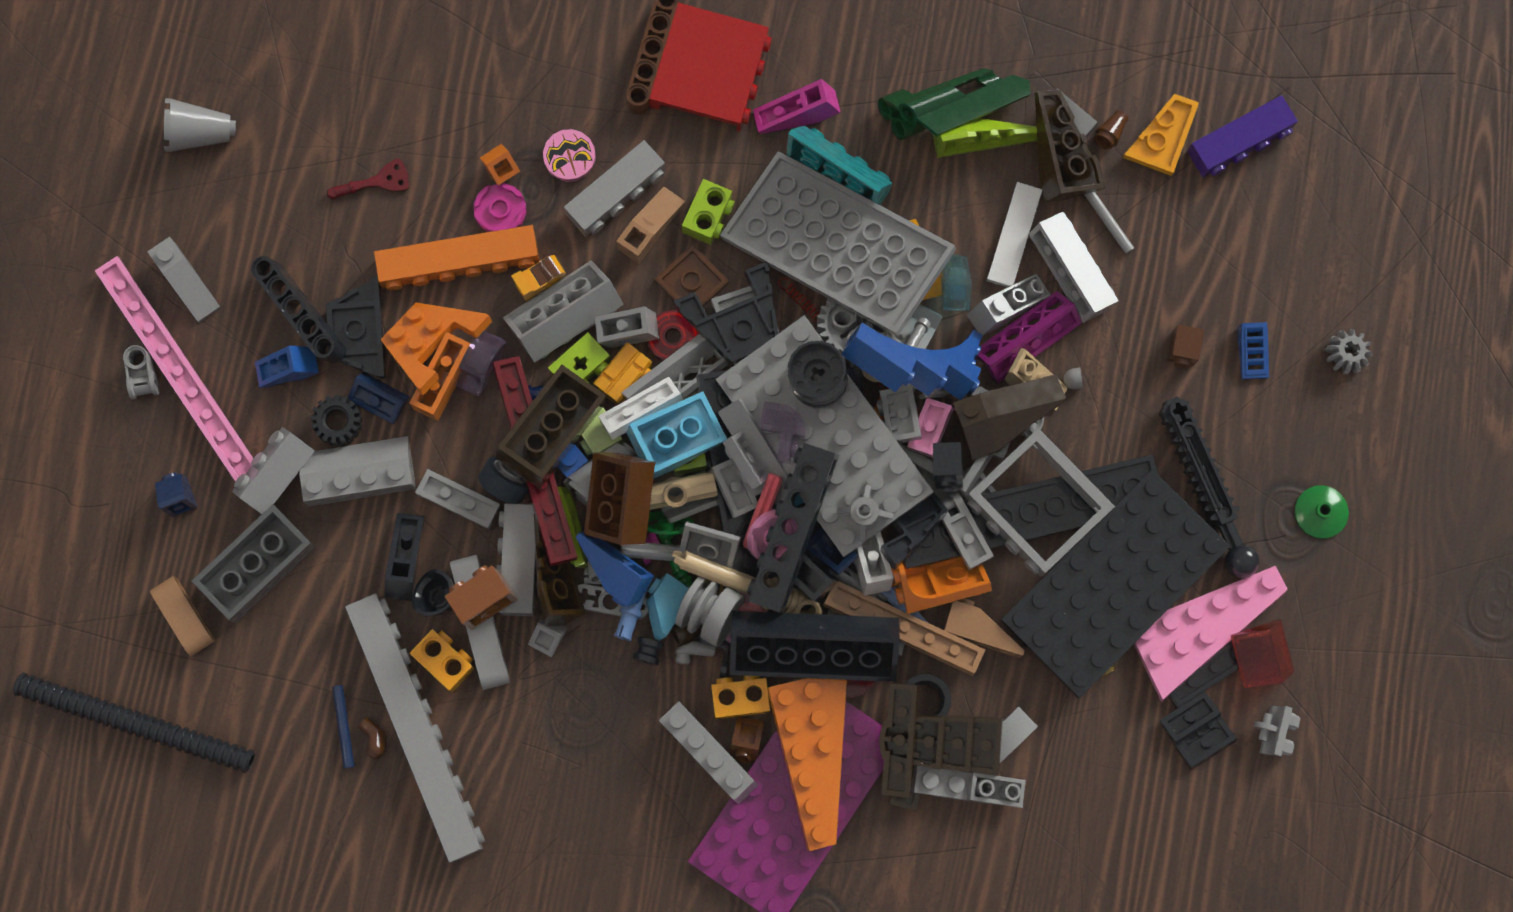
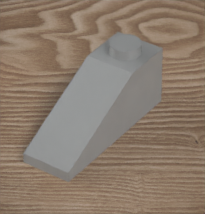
M168 237L147 251L199 323L221 308L171 237Z

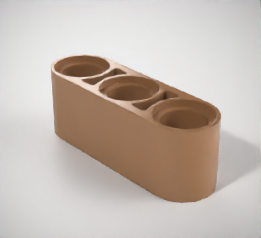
M175 576L170 577L150 590L162 614L190 656L215 642L209 628Z

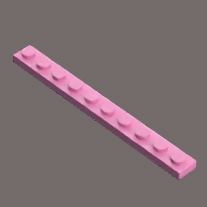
M116 256L96 269V274L236 482L252 466L253 456L121 259Z

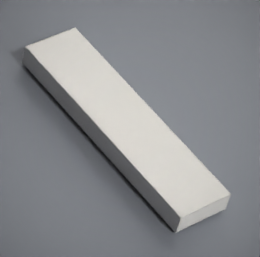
M1017 182L987 282L1007 288L1014 284L1042 189Z

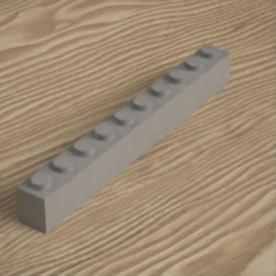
M375 593L345 606L449 863L456 862L483 850L481 843L485 842L484 836L479 826L474 828L471 817L475 816L469 801H463L460 793L464 790L462 782L458 775L453 776L449 767L453 765L449 751L447 749L443 751L439 741L443 739L438 725H432L429 715L433 714L428 700H422L418 690L422 689L421 682L416 673L411 674L408 664H411L412 661L407 649H401L398 639L402 637L396 623H390L387 614H390L391 610L386 598L381 599Z

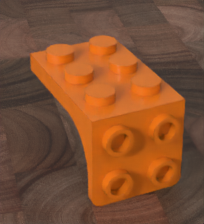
M962 557L907 570L905 569L904 562L895 570L891 567L894 577L892 588L897 587L895 595L898 604H904L907 614L992 591L991 582L983 565L980 564L968 570Z

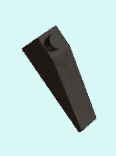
M1060 89L1037 91L1035 93L1039 178L1045 202L1068 200L1105 189L1100 162L1096 155L1092 156L1085 143L1088 140L1084 133L1080 134L1074 123L1075 116Z

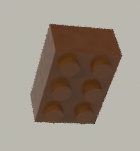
M593 452L584 528L585 535L619 545L646 543L655 462L618 452Z

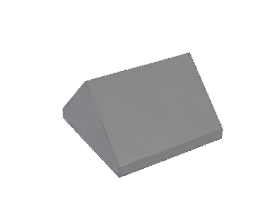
M686 522L679 551L682 553L688 551L733 569L741 537Z

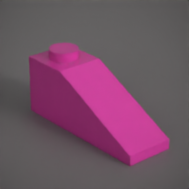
M822 79L753 109L758 133L760 134L819 123L841 113L835 90Z

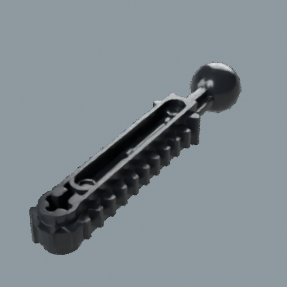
M1178 396L1166 400L1162 403L1158 416L1161 417V424L1167 427L1166 435H1170L1172 438L1170 444L1176 447L1175 455L1180 456L1179 464H1183L1185 467L1183 473L1189 476L1187 482L1193 485L1192 493L1197 494L1198 500L1196 502L1202 505L1201 513L1206 514L1207 517L1205 521L1213 529L1219 528L1223 539L1230 545L1225 557L1226 569L1235 577L1248 578L1255 574L1260 560L1254 548L1243 544L1233 522L1238 518L1236 512L1240 507L1232 505L1234 498L1228 496L1229 488L1223 485L1225 479L1219 476L1220 468H1216L1214 465L1216 459L1211 458L1209 454L1212 450L1205 445L1207 439L1202 438L1200 434L1203 430L1197 427L1198 419L1193 418L1192 413L1194 410L1190 408L1189 402L1180 399Z

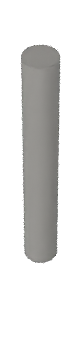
M1095 192L1085 194V197L1125 254L1131 252L1134 249L1133 245Z

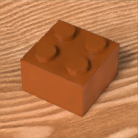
M486 565L480 567L473 572V578L465 583L460 581L449 588L450 593L445 595L461 623L471 630L518 600L501 572L492 565L490 567Z

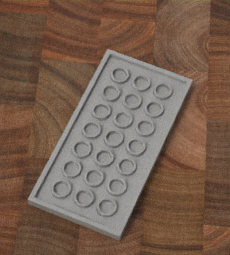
M779 151L720 234L722 240L763 263L767 262L772 268L897 337L956 251L955 245Z
M804 315L716 378V381L732 403L742 399L788 475L789 473L793 474L796 463H793L795 453L798 447H803L804 443L839 455L817 521L843 557H845L865 542L860 541V526L853 521L851 515L838 514V507H851L856 499L864 496L866 485L872 486L870 498L878 504L879 510L894 513L893 520L879 518L873 526L867 527L866 541L925 500L934 491L849 375L844 395L837 403L829 407L812 408L804 405L795 397L788 378L787 365L791 354L804 343L823 341ZM814 375V380H819L820 382L824 380L823 376ZM808 467L804 471V479L807 482H811L816 478L814 467ZM799 493V496L802 498V500H803L804 503L806 504V503H807V497H806V495H805L804 493ZM864 506L863 510H859V513L862 516L868 515L870 513L869 507Z

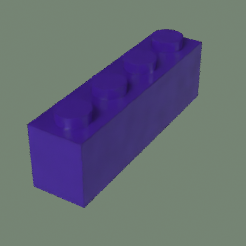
M1281 95L1193 142L1188 148L1187 153L1202 177L1210 173L1212 176H1216L1226 169L1225 165L1231 162L1238 164L1248 157L1249 152L1255 149L1257 152H1260L1270 146V141L1277 137L1279 140H1283L1293 133L1292 129L1298 120Z

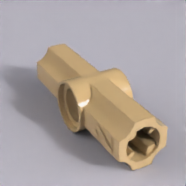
M707 472L683 478L672 476L664 482L654 483L652 485L650 510L666 506L680 507L686 502L717 496L713 473ZM673 487H678L682 490V493L678 496H671L668 494V491Z

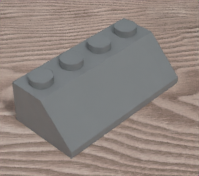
M590 260L504 316L503 319L525 352L535 363L539 359L546 358L550 352L559 346L569 343L573 337L582 331L592 328L595 324L596 316L615 313L624 304L609 278Z
M405 436L314 451L300 469L303 502L311 507L415 490L416 484L409 437Z

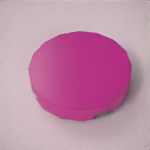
M506 183L489 185L477 194L474 202V216L478 225L485 232L520 227L525 220L526 203L521 192L514 186Z

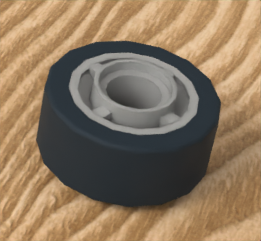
M496 456L489 457L478 475V480L482 487L491 495L511 504L521 503L528 493L525 478L496 459Z

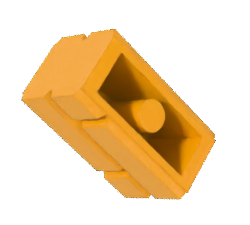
M626 343L595 380L593 385L617 406L625 401L621 392L651 371L653 367L652 361L631 344Z

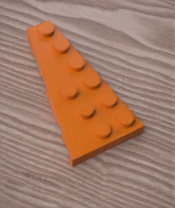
M805 678L767 688L807 851L835 845L837 840L847 680Z

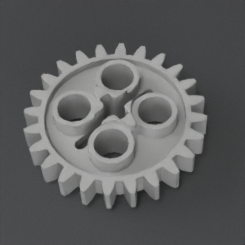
M827 299L826 306H821L820 315L817 318L818 325L816 331L824 342L834 345L841 353L847 340L861 323L874 330L882 331L883 333L880 334L897 342L902 341L904 333L901 331L897 337L830 299ZM850 362L851 368L855 366L852 362Z

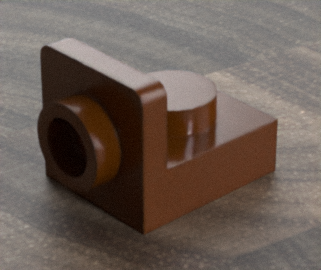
M737 716L730 749V756L741 763H754L757 760L764 727L763 721Z

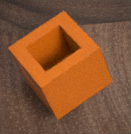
M502 144L480 157L490 177L497 185L502 184L520 172L511 154Z

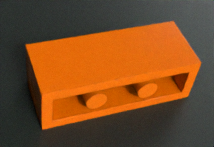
M448 332L445 333L428 366L437 372L439 379L424 395L420 394L416 389L409 403L415 411L439 421L474 353L471 343Z

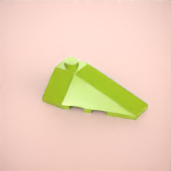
M978 118L937 137L933 133L932 135L937 158L1034 142L1037 141L1036 126Z

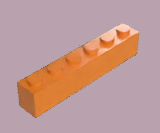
M533 225L374 251L378 281L382 289L387 288L389 291L402 289V285L408 284L424 286L429 284V281L438 279L441 282H448L454 280L455 276L461 275L477 277L482 272L491 270L493 273H501L507 271L509 267L519 266L522 269L530 268L534 263L540 261Z

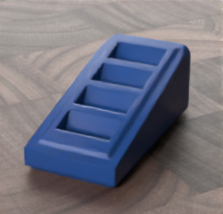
M1267 322L1240 324L1237 327L1241 380L1269 378ZM1247 333H1258V336L1247 337ZM1259 343V347L1247 348V344ZM1260 354V358L1248 359V355ZM1248 365H1261V369L1248 370Z

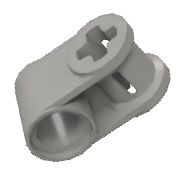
M133 345L128 347L123 354L126 372V386L130 399L133 400L137 396L150 393L159 395V382L155 372L153 357L141 346ZM137 354L144 355V360L140 365L133 364V359Z

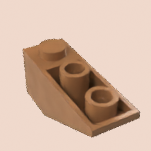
M663 187L633 218L617 239L618 250L640 264L685 204V201Z

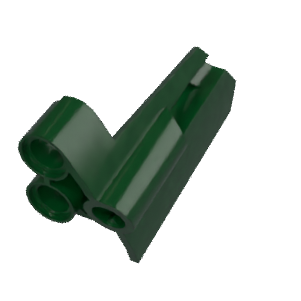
M982 68L914 94L904 89L897 90L879 98L877 106L881 116L885 120L892 121V131L897 139L905 140L925 131L926 128L937 137L1031 95L1030 82L1015 75L1002 79L996 76L993 70ZM973 81L983 86V88L966 95L957 89Z

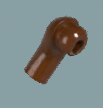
M366 717L358 728L369 736L367 755L372 759H377L386 750V734Z

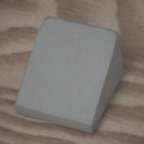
M541 618L528 645L552 657L564 637L567 627L544 626L543 619Z

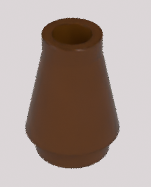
M1116 110L1108 120L1096 129L1095 142L1107 150L1117 146L1125 124L1129 119L1124 112Z

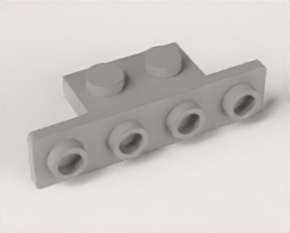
M738 399L718 412L732 435L723 442L726 454L736 463L742 480L749 484L751 489L761 484L764 486L769 473L781 476L782 483L774 502L777 505L780 500L785 498L787 490L784 489L788 474L742 399Z

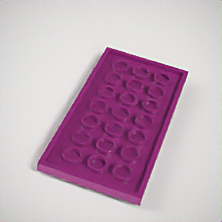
M845 701L837 838L875 783L884 766V759H882L879 745L882 725L847 701ZM776 730L748 771V775L758 786L739 804L730 798L688 861L759 912H789L833 846L807 851L778 731Z

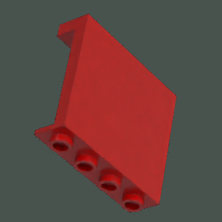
M678 3L649 97L650 107L660 110L661 105L733 124L737 126V131L740 132L742 124L747 125L751 113V109L747 108L749 100H755L758 89V85L754 84L756 76H762L765 65V61L761 60L763 53H768L771 46L772 37L768 36L769 27Z

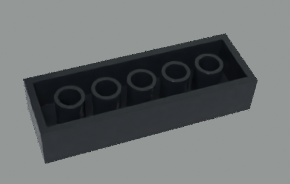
M732 611L730 675L896 682L900 642L899 618Z

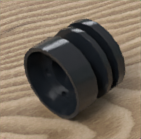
M820 340L804 343L791 354L787 365L788 378L795 397L804 405L812 408H826L837 403L844 395L848 385L846 363L841 352L834 345ZM814 375L823 376L824 380L822 382L814 380Z

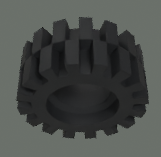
M334 395L333 398L327 396L325 401L320 400L318 402L319 406L317 408L314 406L312 410L314 415H311V421L313 422L311 425L316 435L323 442H327L331 446H335V444L344 446L343 443L346 442L350 444L352 442L351 439L353 437L357 438L359 436L358 431L362 430L361 422H363L357 406L344 396L342 398L340 395ZM334 411H341L347 417L346 425L340 430H331L327 426V418Z

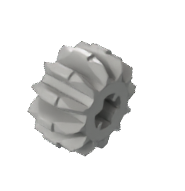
M1350 329L1348 333L1340 330L1337 336H1332L1329 339L1331 345H1328L1325 351L1332 354L1327 358V362L1334 361L1336 363L1333 370L1337 371L1342 367L1343 374L1347 375L1350 370L1356 374L1361 371V367L1365 368L1368 366L1367 358H1370L1373 352L1366 349L1371 345V342L1362 341L1365 336L1364 333L1356 337L1354 329ZM1345 349H1346L1347 351L1351 350V351L1353 352V354H1351V353H1347V354H1346Z

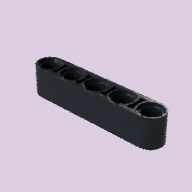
M267 256L256 258L251 266L253 276L313 354L330 363L340 361L345 353L343 343L285 268ZM271 266L270 272L265 275L266 269ZM286 285L285 291L280 295L281 288ZM301 304L300 311L295 314L297 306ZM316 324L315 331L310 334L311 327ZM331 343L330 351L325 354L326 347Z

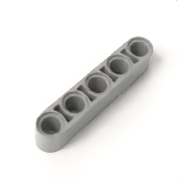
M477 554L450 562L455 584L460 581L467 582L473 578V572L481 567ZM494 616L473 630L466 627L482 689L487 690L510 683Z

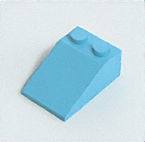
M703 391L629 424L626 432L638 457L655 462L653 479L675 470L727 440Z

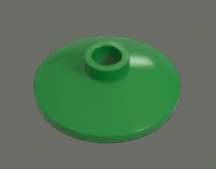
M1318 485L1306 489L1298 497L1294 514L1297 524L1306 534L1318 539H1327L1343 530L1348 521L1349 510L1346 500L1337 490L1328 486ZM1321 506L1327 507V515H1323L1320 512Z

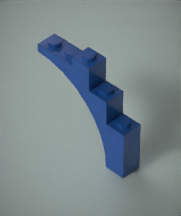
M861 323L847 340L841 354L894 392L902 384L905 386L911 384L927 396L935 388L937 390L943 388L959 400H962L967 393L972 394L980 383L978 376L981 368L975 365L976 360L974 359L982 348L979 346L982 334L973 329L959 346L944 350H928L897 342Z

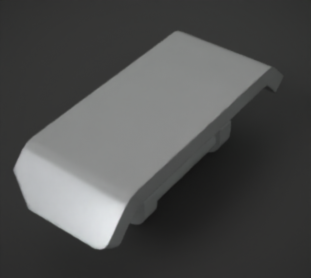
M919 304L902 330L904 333L900 343L926 349L942 320V316Z

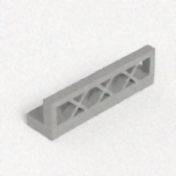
M698 334L621 393L626 401L663 379L670 377L681 393L682 398H685L698 388L696 378L684 381L685 376L689 373H698L697 375L719 372L729 363ZM713 355L720 359L713 365H705V361Z

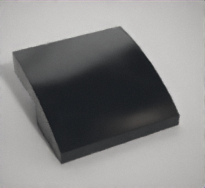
M1205 691L1159 721L1190 770L1198 767L1237 741V737L1222 719L1221 712Z

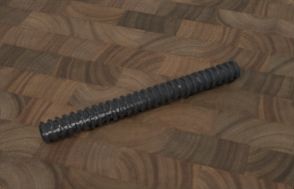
M25 672L17 677L13 687L15 696L19 697L22 695V698H30V701L33 702L38 700L39 704L43 705L46 703L47 707L54 706L56 710L62 708V711L65 713L70 711L71 715L76 716L78 714L80 718L86 717L87 720H95V723L98 724L103 722V726L108 727L111 725L112 729L119 728L121 732L127 730V733L130 735L135 733L136 737L140 738L143 736L145 740L151 739L154 743L159 741L162 746L168 744V748L173 749L176 747L177 751L184 750L186 754L192 752V755L195 757L200 755L201 759L205 760L208 758L210 762L217 761L219 765L224 763L227 768L233 766V770L238 771L241 769L242 773H247L250 770L255 758V753L252 749L246 751V747L238 748L237 744L230 745L229 741L223 743L220 738L214 740V737L211 735L206 737L205 733L201 732L198 734L196 730L190 732L187 727L181 729V725L173 726L172 722L165 723L163 719L158 721L155 716L149 718V714L144 713L141 715L140 711L136 710L133 712L131 708L125 710V706L120 705L117 707L116 703L112 702L109 704L107 700L101 701L98 697L93 699L90 694L85 696L84 692L80 691L77 693L75 689L69 690L68 687H60V684L57 683L53 685L51 681L47 680L44 682V679H36V676L33 675L28 677V673Z

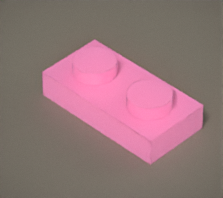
M926 398L919 416L922 439L909 441L907 448L910 451L933 458V443L941 442L953 412V407Z

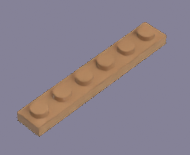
M839 581L830 590L823 607L840 615L899 618L900 643L971 676H974L985 652V649L874 597L864 596L863 592Z

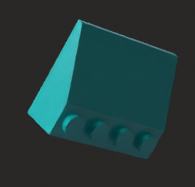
M804 125L791 129L788 133L786 155L878 205L882 204L891 191L892 182L889 181L890 178L881 171L875 172L867 167L866 161L858 156L852 157L846 153V149L839 143L829 142L819 130L815 128L809 129Z

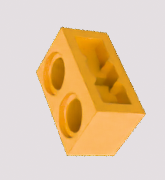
M432 629L409 654L453 693L475 669L470 664L473 659L462 648L459 652L452 648L450 645L453 640L442 630L437 634ZM432 643H440V654L430 657L427 652L428 647ZM453 661H458L461 664V670L457 675H449L447 671L448 665Z
M743 676L744 681L733 682L732 677L716 679L717 684L711 685L715 720L770 713L766 678L760 679V676ZM751 687H756L760 689L762 697L759 701L752 702L747 699L746 691ZM731 691L735 696L734 702L730 705H723L718 698L721 692Z

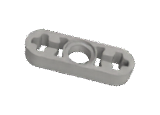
M588 584L578 585L580 594L583 593V590H588L589 596L597 597L596 592H602L598 599L599 607H593L595 601L586 600L585 604H583L585 610L621 617V605L618 604L612 610L606 609L603 606V599L610 595L605 591L604 587ZM646 597L644 598L642 604L643 606H645V610H640V612H642V616L640 619L637 620L644 619L648 615V610L645 602L647 600Z

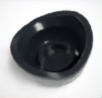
M438 569L425 573L416 584L413 592L412 605L415 611L424 616H440L451 612L453 609L445 598V595L450 593L449 588L454 585L451 578L445 572Z

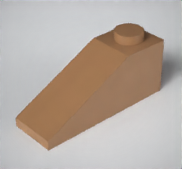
M965 598L951 602L943 627L944 631L972 644L1019 659L1024 655V650L984 611L974 606L975 602Z

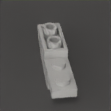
M914 765L911 792L942 798L1023 808L1026 780L976 772L939 770Z

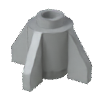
M870 485L865 486L864 496L856 499L851 507H838L837 511L838 514L852 516L853 521L860 526V541L866 542L867 527L873 526L879 518L893 520L894 513L879 510L878 504L870 498L872 488ZM864 506H868L870 513L866 516H862L859 513V510H863Z

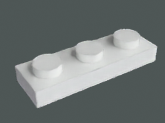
M667 377L598 417L613 440L626 433L629 424L682 401L683 398L670 377Z

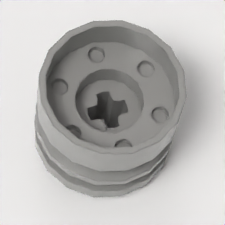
M699 576L685 593L676 616L675 624L681 628L688 625L687 630L690 633L696 632L703 625L701 639L718 647L731 632L732 611H738L740 605H743L745 597L729 587L725 588L718 596L720 584L714 581L710 583V580Z

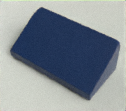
M363 372L355 378L348 399L361 408L395 424L409 396Z

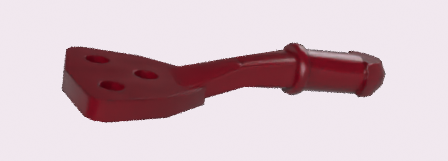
M396 158L384 165L374 177L361 181H349L347 184L330 187L327 191V196L331 199H337V197L350 193L355 194L357 191L368 187H380L392 192L407 191L409 189L408 172L403 161ZM399 165V169L395 170V166Z

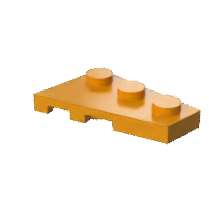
M1174 94L1122 158L1172 176L1199 102Z

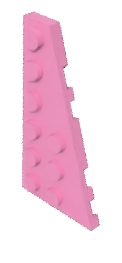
M1276 566L1168 609L1134 643L1161 702L1287 592L1288 589Z

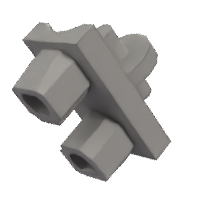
M1270 705L1269 713H1264L1263 722L1254 721L1253 727L1260 730L1258 740L1262 741L1259 753L1271 756L1292 755L1294 743L1285 738L1287 730L1296 731L1299 727L1300 717L1292 713L1291 707Z

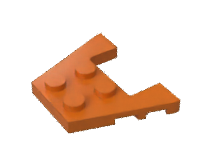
M416 302L381 338V341L397 364L406 373L407 377L416 386L420 394L424 395L436 383L439 376L436 371L423 365V363L439 347L445 333L451 334L455 329H460L477 339L492 323V320L486 313Z

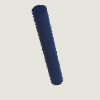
M343 685L333 686L332 691L343 768H353L355 765Z

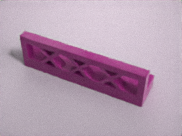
M1058 291L1054 292L982 344V348L976 358L987 366L992 379L999 384L1005 379L1021 348L1027 350L1033 357H1036L1082 323L1075 304ZM1056 302L1062 304L1056 309L1049 310ZM1033 319H1040L1036 324L1028 325ZM1012 334H1019L1014 340H1007ZM998 349L997 352L991 355L989 358L985 356V354L990 350Z

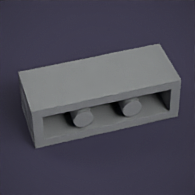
M282 427L271 435L265 450L253 458L252 466L247 473L242 474L236 480L235 488L232 492L263 514L276 502L314 453V450Z

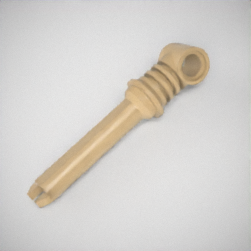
M674 550L672 554L675 557L674 562L679 565L680 569L747 594L751 580L756 579L688 551L682 553L681 551ZM779 578L767 579L768 585L772 588L776 587L779 583ZM793 588L784 613L822 614L819 602H814L802 590ZM804 605H811L807 610H800Z

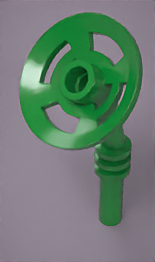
M662 511L649 512L648 523L656 520L658 522L653 525L648 524L647 531L657 534L661 544L674 545L671 540L674 535L682 534L685 523H693V520L688 516L677 522L669 523ZM669 561L673 570L672 576H676V580L690 588L693 584L692 575L688 576L690 572L680 569L679 565L674 561Z

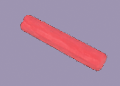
M769 473L743 541V547L748 549L747 535L751 525L763 513L772 510L782 483V477L777 474Z

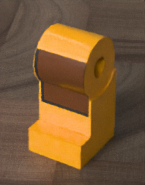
M551 255L523 272L519 271L511 275L525 302L560 281L566 275V272L555 255Z

